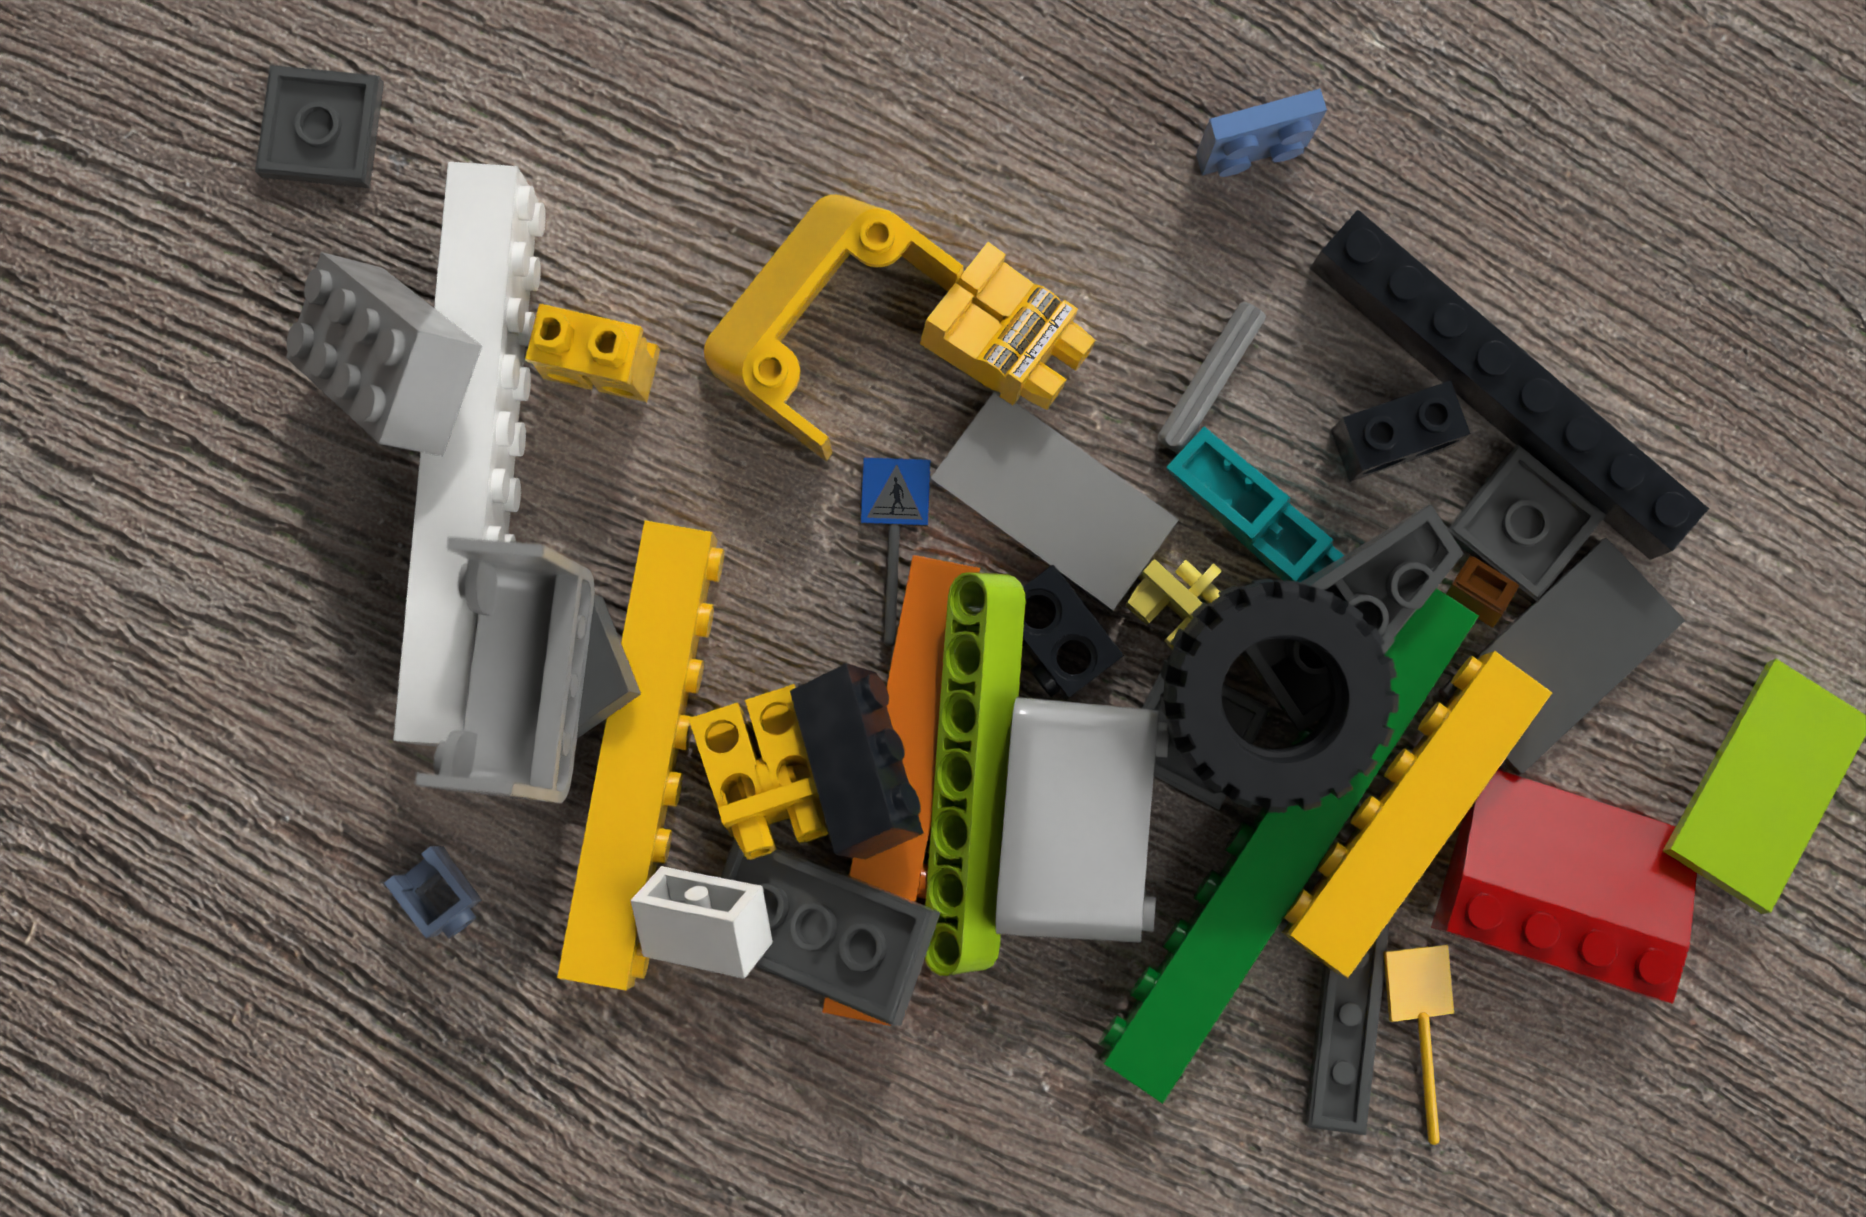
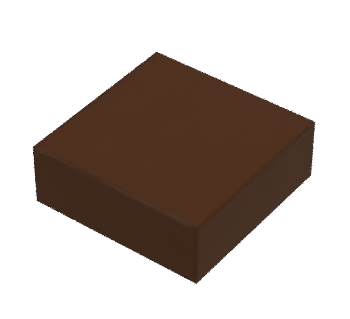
M1470 555L1449 587L1446 595L1477 614L1480 621L1493 628L1503 615L1519 585Z

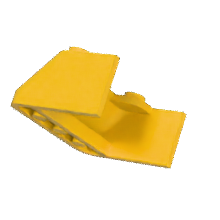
M839 194L824 196L810 208L712 331L704 346L705 361L716 378L825 461L833 454L829 437L785 404L799 384L801 371L797 357L788 347L781 343L782 339L850 254L861 263L877 268L889 266L902 256L947 291L955 283L958 284L964 267L893 212Z

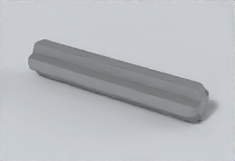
M1242 302L1238 305L1159 432L1158 440L1165 447L1180 453L1189 443L1265 321L1266 315L1259 308L1247 302Z

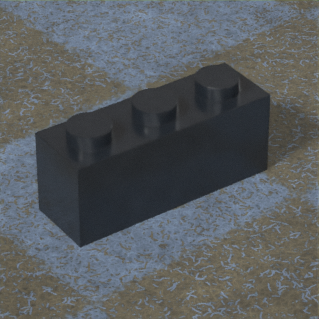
M846 663L790 690L834 854L868 859L924 834L918 816L921 811L920 800L914 788L909 784L902 761L905 756L904 746L901 738L893 729L887 709L889 694L877 672Z

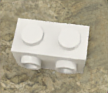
M661 866L631 900L643 957L745 979L773 943L763 888L759 885Z

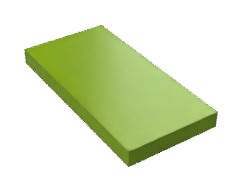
M1775 658L1768 661L1671 834L1663 852L1760 914L1771 913L1866 736V715Z

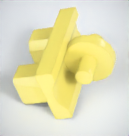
M1154 559L1138 577L1141 583L1135 588L1125 606L1146 625L1166 605L1170 607L1183 620L1164 640L1173 650L1174 646L1171 644V641L1178 629L1184 630L1193 619L1191 613L1202 604L1197 597L1200 595L1208 603L1219 597L1218 593L1221 591L1211 582L1222 570L1213 563L1202 575L1192 564L1185 560L1175 573L1190 586L1188 590Z

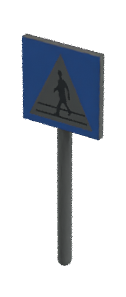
M863 457L861 524L889 525L884 643L887 647L894 646L896 640L900 526L928 527L931 460Z

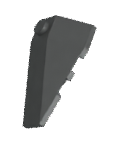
M1427 505L1300 583L1333 593L1334 596L1349 602L1363 613L1362 618L1368 625L1375 627L1385 641L1382 645V650L1385 654L1395 641L1393 638L1415 610L1423 606L1463 555V552L1433 506ZM1276 638L1255 643L1242 652V655L1256 676L1299 732L1325 716L1331 697L1330 675L1321 658L1311 648L1295 640Z

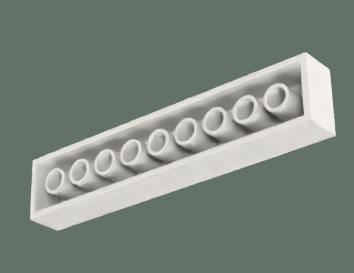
M448 162L434 308L481 344L482 348L444 455L420 453L393 741L424 746H438L440 742H446L452 731H463L478 613L471 611L468 608L466 599L461 598L459 595V572L462 565L468 563V559L447 550L448 537L516 543L515 535L509 534L510 512L518 511L521 499V483L519 478H514L515 456H523L526 443V428L524 423L519 422L520 401L528 400L531 387L529 367H524L525 346L529 345L535 321L534 312H528L530 291H537L539 288L541 275L540 260L538 257H533L535 236L542 237L545 229L544 203L538 202L534 187L529 186L517 166Z

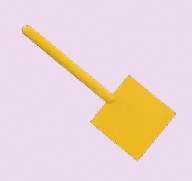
M1447 944L1383 952L1389 1021L1418 1019L1428 1142L1431 1145H1437L1440 1137L1429 1017L1454 1014L1449 947Z

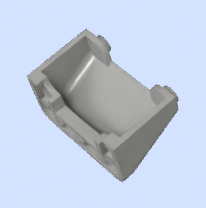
M1016 697L1011 728L996 908L997 934L1141 943L1142 931H1154L1156 897L1145 896L1148 841L1156 757H1167L1169 733L1166 729L1168 724L1166 722H1159V710Z

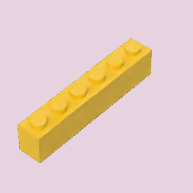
M1496 651L1481 655L1479 659L1470 656L1464 662L1451 681V684L1456 686L1457 690L1445 706L1437 702L1426 714L1418 727V730L1424 734L1412 752L1403 749L1392 761L1384 775L1390 780V783L1378 799L1370 795L1362 803L1351 820V824L1357 827L1344 846L1336 842L1329 849L1317 867V871L1322 873L1323 876L1310 893L1304 889L1301 890L1284 916L1289 923L1281 933L1338 975L1349 978L1553 693Z

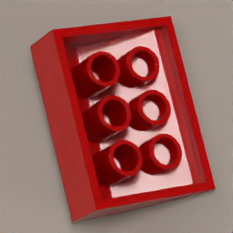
M1497 770L1463 817L1431 928L1646 998L1674 1004L1690 948L1697 873L1663 852L1676 826Z

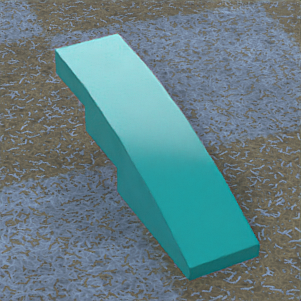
M1205 426L1166 467L1167 471L1214 518L1283 581L1302 582L1345 556L1333 546V539L1290 504L1291 497Z

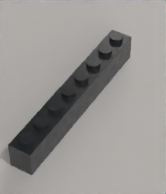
M1357 210L1327 243L1309 268L1441 382L1444 383L1451 380L1455 393L1515 445L1518 444L1606 514L1603 520L1649 560L1672 552L1710 509L1360 210Z

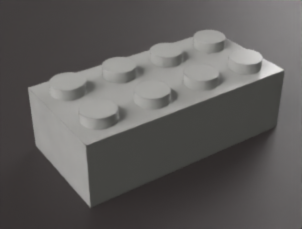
M321 252L316 268L311 270L305 282L304 294L306 299L299 320L292 325L287 336L288 352L286 358L379 444L443 456L482 345L384 268Z

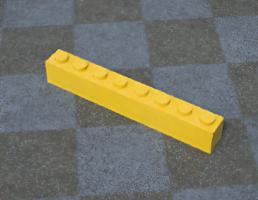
M644 520L621 640L641 695L606 719L557 975L559 979L628 990L634 987L636 978H645L650 958L643 957L631 900L656 873L657 863L666 864L670 852L672 830L664 829L668 806L677 807L680 798L683 773L674 771L678 750L688 749L692 735V728L688 719L692 716H687L685 713L689 693L698 694L703 676L704 661L696 659L699 638L709 637L713 622L714 604L706 603L710 581L719 582L724 563L725 550L717 548L718 539L713 532Z

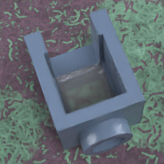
M430 846L421 853L425 858L406 874L390 877L384 884L425 938L435 937L443 932L450 939L477 918L471 909L479 904L482 899L452 861L445 847Z

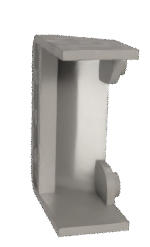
M448 537L447 550L468 559V563H464L459 572V595L461 598L466 599L468 608L471 611L478 613L463 731H452L446 742H440L436 749L434 757L435 774L417 773L415 785L447 791L562 803L568 795L573 774L594 606L595 587L592 572L545 545Z

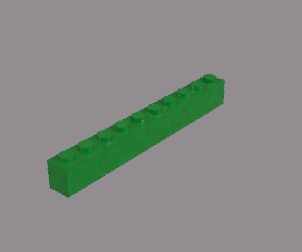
M1437 588L1423 606L1415 610L1393 638L1395 641L1385 653V656L1393 659L1397 677L1390 679L1391 690L1399 694L1398 713H1389L1387 726L1393 729L1394 732L1388 747L1379 744L1371 757L1378 764L1367 777L1359 772L1352 778L1349 783L1353 789L1339 799L1332 793L1320 798L1321 807L1303 811L1298 805L1288 806L1286 813L1267 812L1263 807L1251 826L1244 821L1240 824L1225 847V851L1230 853L1231 857L1222 871L1218 874L1211 870L1198 887L1193 898L1200 902L1190 920L1186 922L1180 918L1166 936L1162 947L1169 952L1156 971L1148 966L1134 985L1130 996L1137 1001L1125 1019L1116 1015L1102 1034L1098 1045L1105 1049L1099 1057L1103 1064L1162 1104L1164 1103L1479 617L1477 614ZM1324 716L1319 720L1314 730L1319 726ZM1309 727L1302 730L1292 745L1307 738L1314 730Z

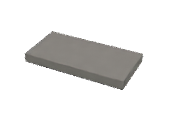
M994 391L931 476L930 482L1048 567L1054 564L1067 581L1110 612H1113L1179 519L1019 404L1015 403L1012 406L999 397L1000 392Z

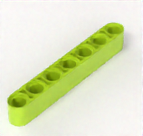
M962 573L954 579L948 593L925 903L926 907L941 912L925 956L927 966L939 976L986 970L994 965L1000 950L1001 934L996 933V908L1011 728L1015 699L1019 697L1025 616V591L1016 577L1008 574Z

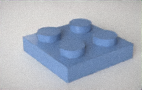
M1321 89L1209 119L1196 153L1201 174L1205 175L1218 171L1220 177H1227L1247 170L1251 167V162L1271 157L1273 162H1282L1301 155L1305 151L1304 147H1307L1327 111Z

